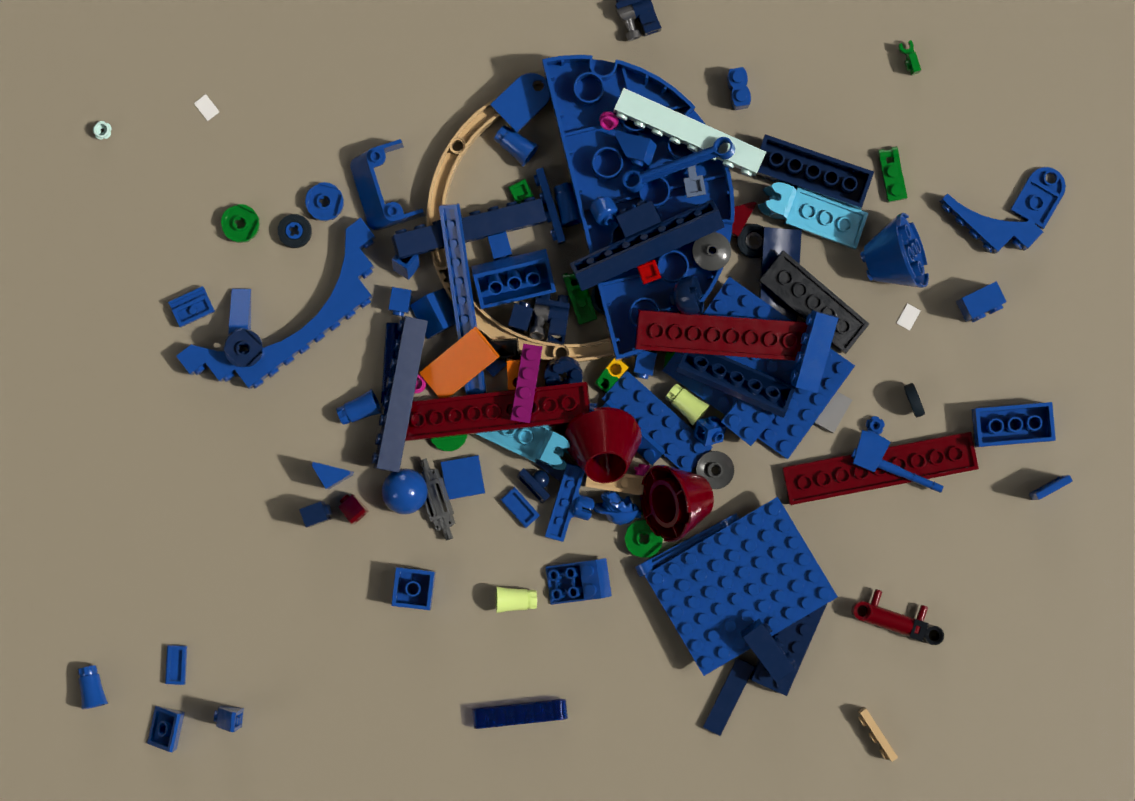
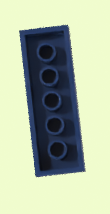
M766 134L764 135L760 149L766 151V154L756 176L774 182L786 183L794 186L795 189L800 187L859 210L862 208L874 171Z
M827 604L773 635L774 639L778 637L784 645L782 647L784 653L789 652L795 660L793 662L794 671L776 683L758 659L750 680L787 696Z

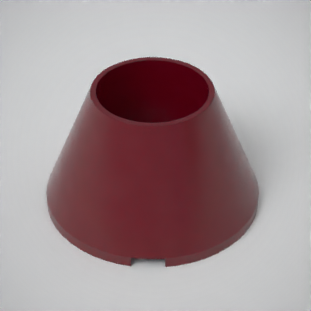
M599 407L594 408L592 412L586 414L582 412L568 424L564 437L570 443V448H566L591 480L598 483H612L621 479L626 474L640 446L642 434L641 428L631 414L617 408Z
M657 465L651 467L643 477L642 485H644L643 494L640 495L645 520L651 531L656 536L664 538L666 542H674L683 538L708 516L713 509L714 496L712 488L706 478L701 475L666 465Z

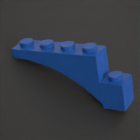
M946 194L939 201L942 204L943 210L947 213L951 212L956 217L955 221L962 227L965 225L970 230L969 234L974 239L981 240L984 243L983 247L989 253L993 252L996 254L1010 239L1014 240L1012 243L1018 249L1025 251L1043 233L1031 219L1026 222H1013L983 216L966 208L949 194Z

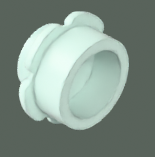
M105 121L97 122L93 127L95 137L99 140L110 137L111 125L105 123Z

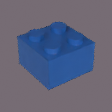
M997 281L956 301L965 321L971 320L972 323L986 317L985 312L987 311L989 314H992L1002 309V304L1007 302Z
M738 399L721 419V423L752 446L775 418V414Z
M396 567L391 606L431 610L436 571Z

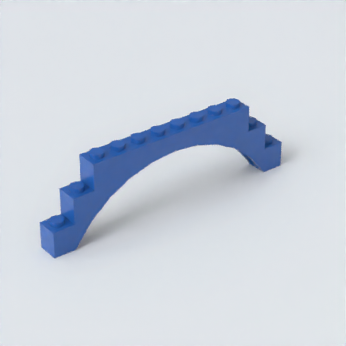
M362 218L346 228L345 256L340 276L327 302L318 314L302 329L280 342L263 347L260 360L253 366L236 367L228 361L224 351L211 350L192 344L176 355V357L191 375H199L206 369L204 366L207 365L220 382H228L235 376L233 373L237 372L248 388H258L264 383L263 379L267 376L273 377L279 372V367L283 364L285 366L289 365L295 360L293 358L295 355L305 353L310 349L309 345L314 341L318 343L325 338L324 334L327 331H334L341 325L339 322L345 318L349 320L356 314L355 310L359 307L363 309L371 303L370 299L373 297L360 281V278L363 277L365 279L373 273L372 269L375 267L361 249L363 247L367 249L375 243L373 240L376 237Z

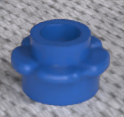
M878 416L871 417L866 422L867 431L878 435L881 434L885 427L884 421L880 420Z

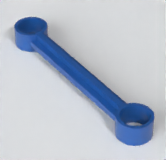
M720 137L714 142L712 147L641 173L635 170L628 171L623 176V185L630 192H639L645 183L716 157L729 159L735 153V145L729 138ZM723 143H730V149L726 153H719L718 149ZM633 176H638L639 182L637 185L629 187V179Z
M737 513L635 566L639 577L648 574L739 520Z

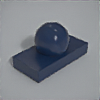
M523 468L518 473L517 478L541 503H544L550 497L544 489L549 484V476L546 472L538 470L530 475Z

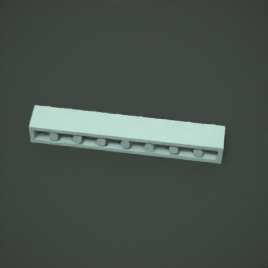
M623 88L614 108V113H616V117L624 121L627 119L632 120L635 126L642 129L645 127L652 129L651 132L660 137L665 135L670 138L671 142L678 145L683 143L687 145V149L693 152L712 147L714 142L720 137L729 138L735 145L734 155L729 159L716 157L711 160L719 159L723 161L724 166L732 169L734 167L739 168L742 174L749 177L751 175L756 176L766 154V151ZM723 143L718 149L719 153H726L730 149V143Z

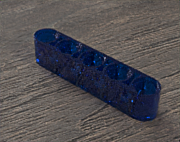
M566 699L472 709L474 729L568 719Z

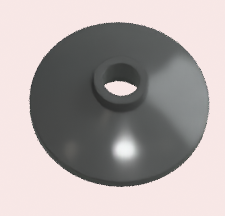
M717 232L711 233L695 241L692 249L693 258L705 270H719L730 260L731 245L722 234ZM714 247L716 253H709V248Z
M711 451L699 459L696 466V474L706 478L712 489H721L727 486L733 479L734 464L725 453ZM714 466L718 468L716 474L711 472V468Z

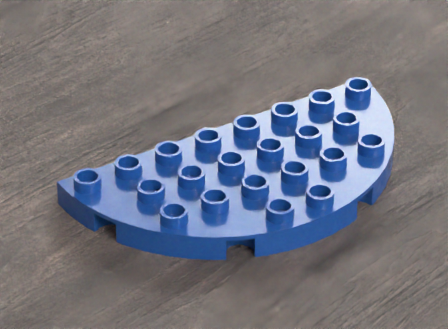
M564 55L542 59L589 254L624 239L616 220L611 225H599L591 214L590 207L592 202L600 196L610 197L618 211L625 208L631 210L640 201L646 200L649 202L652 200L661 222L713 200L719 209L724 228L716 232L725 236L730 243L735 215L734 191L729 167L724 166L723 161L710 159L695 165L697 176L703 175L706 195L686 198L683 178L689 177L687 168L647 182L639 192H630L623 185L622 181L623 176L628 171L635 170L641 173L695 152L687 149V145L683 143L678 145L671 142L670 138L665 135L660 137L651 132L652 129L647 127L644 129L634 125V121L629 119L626 121L619 119L617 127L612 130H606L600 125L599 118L603 112L614 113V108L623 88L705 124L694 111L695 106L681 92L659 76L621 60H615V63L592 59V55ZM616 131L650 138L657 145L650 167L642 166V168L631 164L615 136ZM631 177L628 181V186L633 187L637 185L639 177ZM695 241L653 259L656 261L661 279L643 285L637 267L597 284L616 361L645 351L635 349L638 309L681 313L676 305L673 306L671 304L670 294H673L676 282L687 276L694 275L698 279L702 291L700 302H704L712 291L723 268L715 271L701 268L693 258L692 249ZM710 247L709 253H716V249L714 247Z

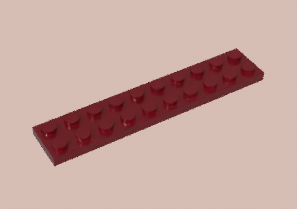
M638 309L635 349L795 361L798 351L801 350V337L806 332L807 325L806 322L706 314L686 315L679 312Z
M588 382L536 387L530 423L511 420L516 390L413 401L405 442L567 424L582 412L584 414L590 412Z
M972 432L888 447L882 458L926 479L979 469ZM851 455L782 468L789 505L909 483L911 480L891 474L880 468H877L873 473L852 464L853 457Z

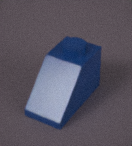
M616 131L615 136L631 164L642 168V166L650 167L657 145L650 138Z

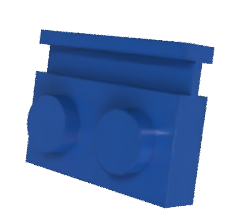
M204 286L168 302L180 328L215 312Z

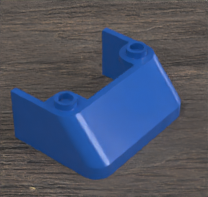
M401 139L373 147L355 157L350 163L367 223L371 229L376 231L425 216L423 208L404 214L401 205L397 202L385 204L374 168L384 164L386 160L385 153L404 148Z

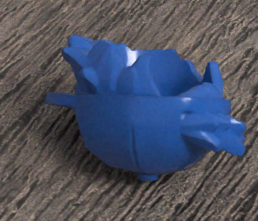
M614 491L602 493L601 498L603 502L596 503L594 506L596 513L606 514L607 519L613 524H628L635 517H642V510H639L638 506L632 503L629 496L623 499Z

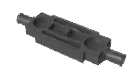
M427 458L419 461L423 470L420 475L426 481L428 495L424 504L430 522L433 521L436 530H443L446 541L453 539L450 527L456 523L443 478H440L438 469H430Z

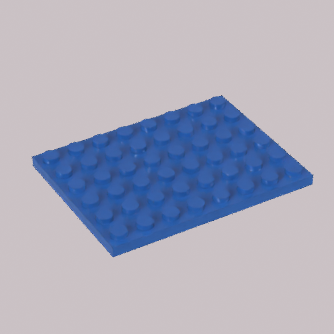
M731 277L726 280L703 313L706 315L792 321ZM830 348L818 393L795 388L784 418L775 414V418L758 439L788 459L855 365ZM675 352L663 371L725 415L738 398L677 373L676 370L684 353ZM725 356L790 385L791 373L797 365L793 360Z
M778 497L644 575L703 676L751 649L740 632L756 620L760 619L762 623L767 622L773 630L770 633L773 636L838 597Z

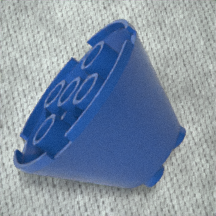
M906 213L897 215L864 246V251L860 252L862 261L866 262L868 268L867 276L870 281L874 280L876 282L918 288L928 285L929 274H925L924 265L928 264L923 244L914 223H909L906 219L909 218Z

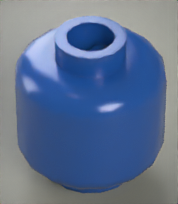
M605 196L597 197L590 207L591 214L599 225L613 224L619 212L614 201L610 197Z

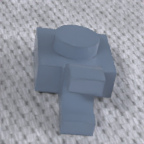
M695 165L688 167L689 177L683 178L686 198L706 195L703 175L697 176Z

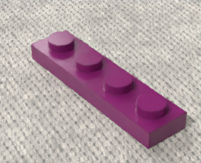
M523 343L511 420L530 423L542 346Z

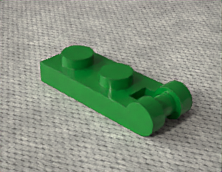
M891 147L890 150H878L888 203L907 199L898 147ZM892 157L893 162L887 163L886 158Z
M573 273L562 274L578 324L582 325L597 320L588 290L582 291L579 285L572 287L571 281L576 280Z

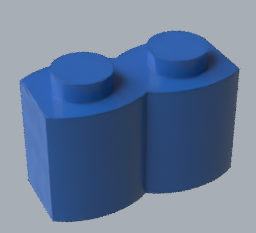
M744 67L730 69L727 76V84L731 91L730 102L734 110L747 109L751 102V94L746 86L748 76Z

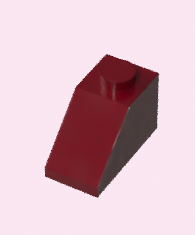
M753 201L735 206L731 236L738 238L755 208L756 202Z
M347 494L339 501L341 503L338 506L351 524H356L369 512L355 494L351 496Z

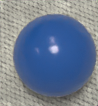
M403 468L400 469L399 473L392 472L383 482V501L395 513L403 515L412 514L418 511L427 499L428 488L426 481L418 472L412 469Z

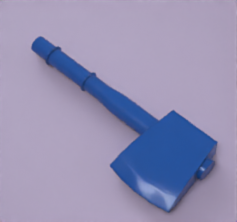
M862 430L857 448H854L851 455L853 457L852 464L873 473L877 468H880L939 493L942 492L943 485L883 460L882 458L889 447L890 441L878 434Z

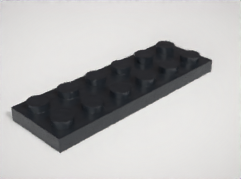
M785 251L780 252L758 280L805 321L812 310L838 317L832 344L845 354L869 326L865 319Z

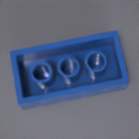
M546 249L471 266L481 309L556 292Z
M1052 402L971 409L975 448L1056 441Z

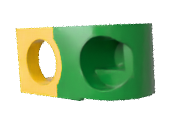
M614 358L594 384L607 393L630 366L624 361H616Z

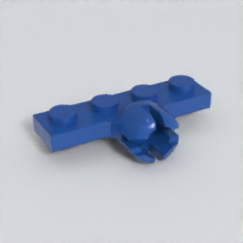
M570 463L566 464L545 537L563 542L571 518L576 517L589 520L592 516L591 510H594L595 506L594 499L579 493L585 473L580 466Z

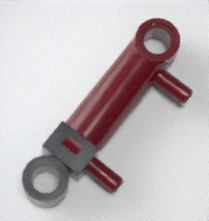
M877 589L874 592L871 603L857 601L852 606L851 612L854 618L919 641L924 639L926 643L931 645H938L944 639V632L940 627L928 626L929 623L924 622L928 610L927 606L921 605L917 618H911L879 607L878 604L882 591ZM861 605H864L867 609L864 616H859L857 613V609ZM932 630H936L938 637L932 641L929 638V633Z

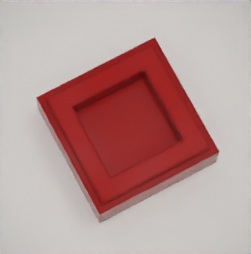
M655 260L637 266L643 285L661 279Z

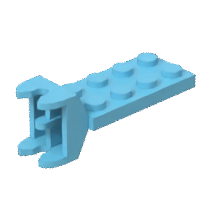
M782 182L774 183L763 189L765 194L769 196V200L758 204V209L764 215L774 219L785 220L784 224L854 250L857 249L869 213L800 187L795 189L794 186Z
M550 426L476 434L530 461L536 462V460H539L554 469L565 470L567 463L560 457L564 456V452L569 454L566 448H570V443L562 435L551 431L552 428Z

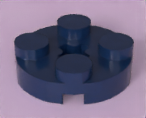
M245 328L231 332L223 345L226 358L236 367L253 366L260 360L263 352L260 337L254 331ZM240 344H248L246 347L248 349L247 352L242 351L240 353L238 351Z
M565 356L555 361L554 359L551 360L545 367L546 386L582 382L583 372L580 364L575 359ZM564 372L567 373V377H560L559 375Z

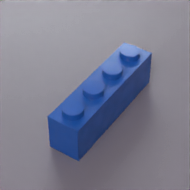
M814 310L811 311V314H808L806 319L807 329L801 337L802 347L795 359L797 365L790 376L792 386L818 393L838 317Z

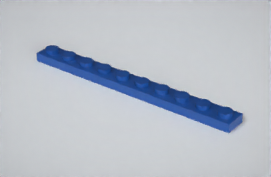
M456 203L440 205L439 212L459 340L474 327H477L460 204ZM481 371L465 384L466 395L486 393L484 371Z

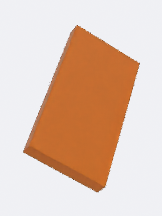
M474 327L419 373L439 398H448L500 356L479 329Z

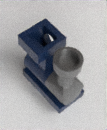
M616 0V11L628 30L626 34L627 41H633L642 37L640 30L635 28L634 19L637 18L640 21L644 36L661 31L662 27L651 0Z
M551 294L536 297L533 314L535 326L530 329L529 336L535 340L544 339V322L550 323L547 342L564 345L570 309L568 296L558 295L557 301L550 300ZM552 335L561 336V338H554Z

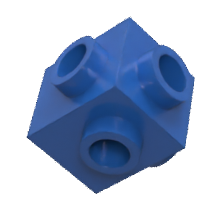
M716 416L699 419L696 422L693 436L704 446L723 442L726 426Z

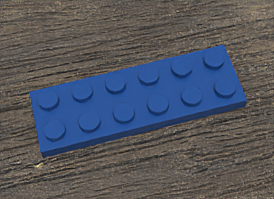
M628 371L623 374L602 398L605 403L610 400L620 410L631 414L636 419L639 427L665 450L663 455L680 470L691 472L696 467L699 459L713 448L711 445L704 446L693 436L694 430Z

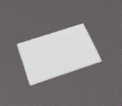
M206 94L194 103L207 121L220 112Z
M907 303L897 324L910 330L920 310Z

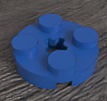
M322 182L309 189L306 194L305 204L308 212L315 219L329 221L336 219L342 212L344 198L341 191L335 185ZM328 197L327 199L330 201V204L322 207V203L319 202L320 199Z

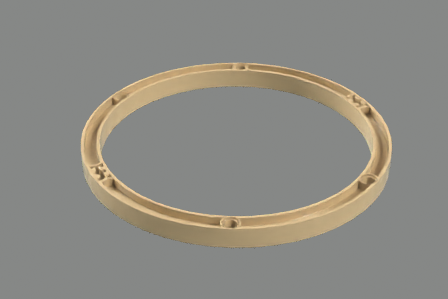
M536 81L533 84V89L536 91H541L544 88V84L541 81ZM495 99L489 101L476 111L460 127L443 152L429 190L427 226L433 225L432 222L441 220L439 206L446 204L451 181L467 150L488 127L502 118L490 106ZM459 142L463 144V148L461 151H454L453 145ZM445 248L432 251L431 256L437 274L452 300L451 292H449V289H451L450 284L444 282L447 280L444 271H448ZM473 300L479 331L490 339L518 338L520 354H522L524 343L542 346L540 360L544 361L560 359L556 356V351L560 348L566 350V357L573 358L578 363L614 356L610 338L590 343L564 345L535 340L503 326L489 316Z

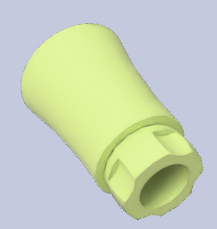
M678 384L674 385L665 397L693 426L710 407L709 404L698 399Z
M496 586V613L537 608L536 590Z

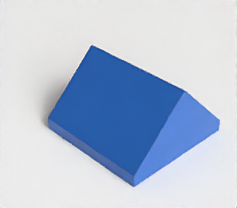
M444 288L429 293L410 305L417 319L428 321L425 334L427 339L456 325L453 304Z
M312 462V467L325 489L335 487L353 476L354 473L353 471Z
M155 706L147 744L168 752L177 750L185 712Z

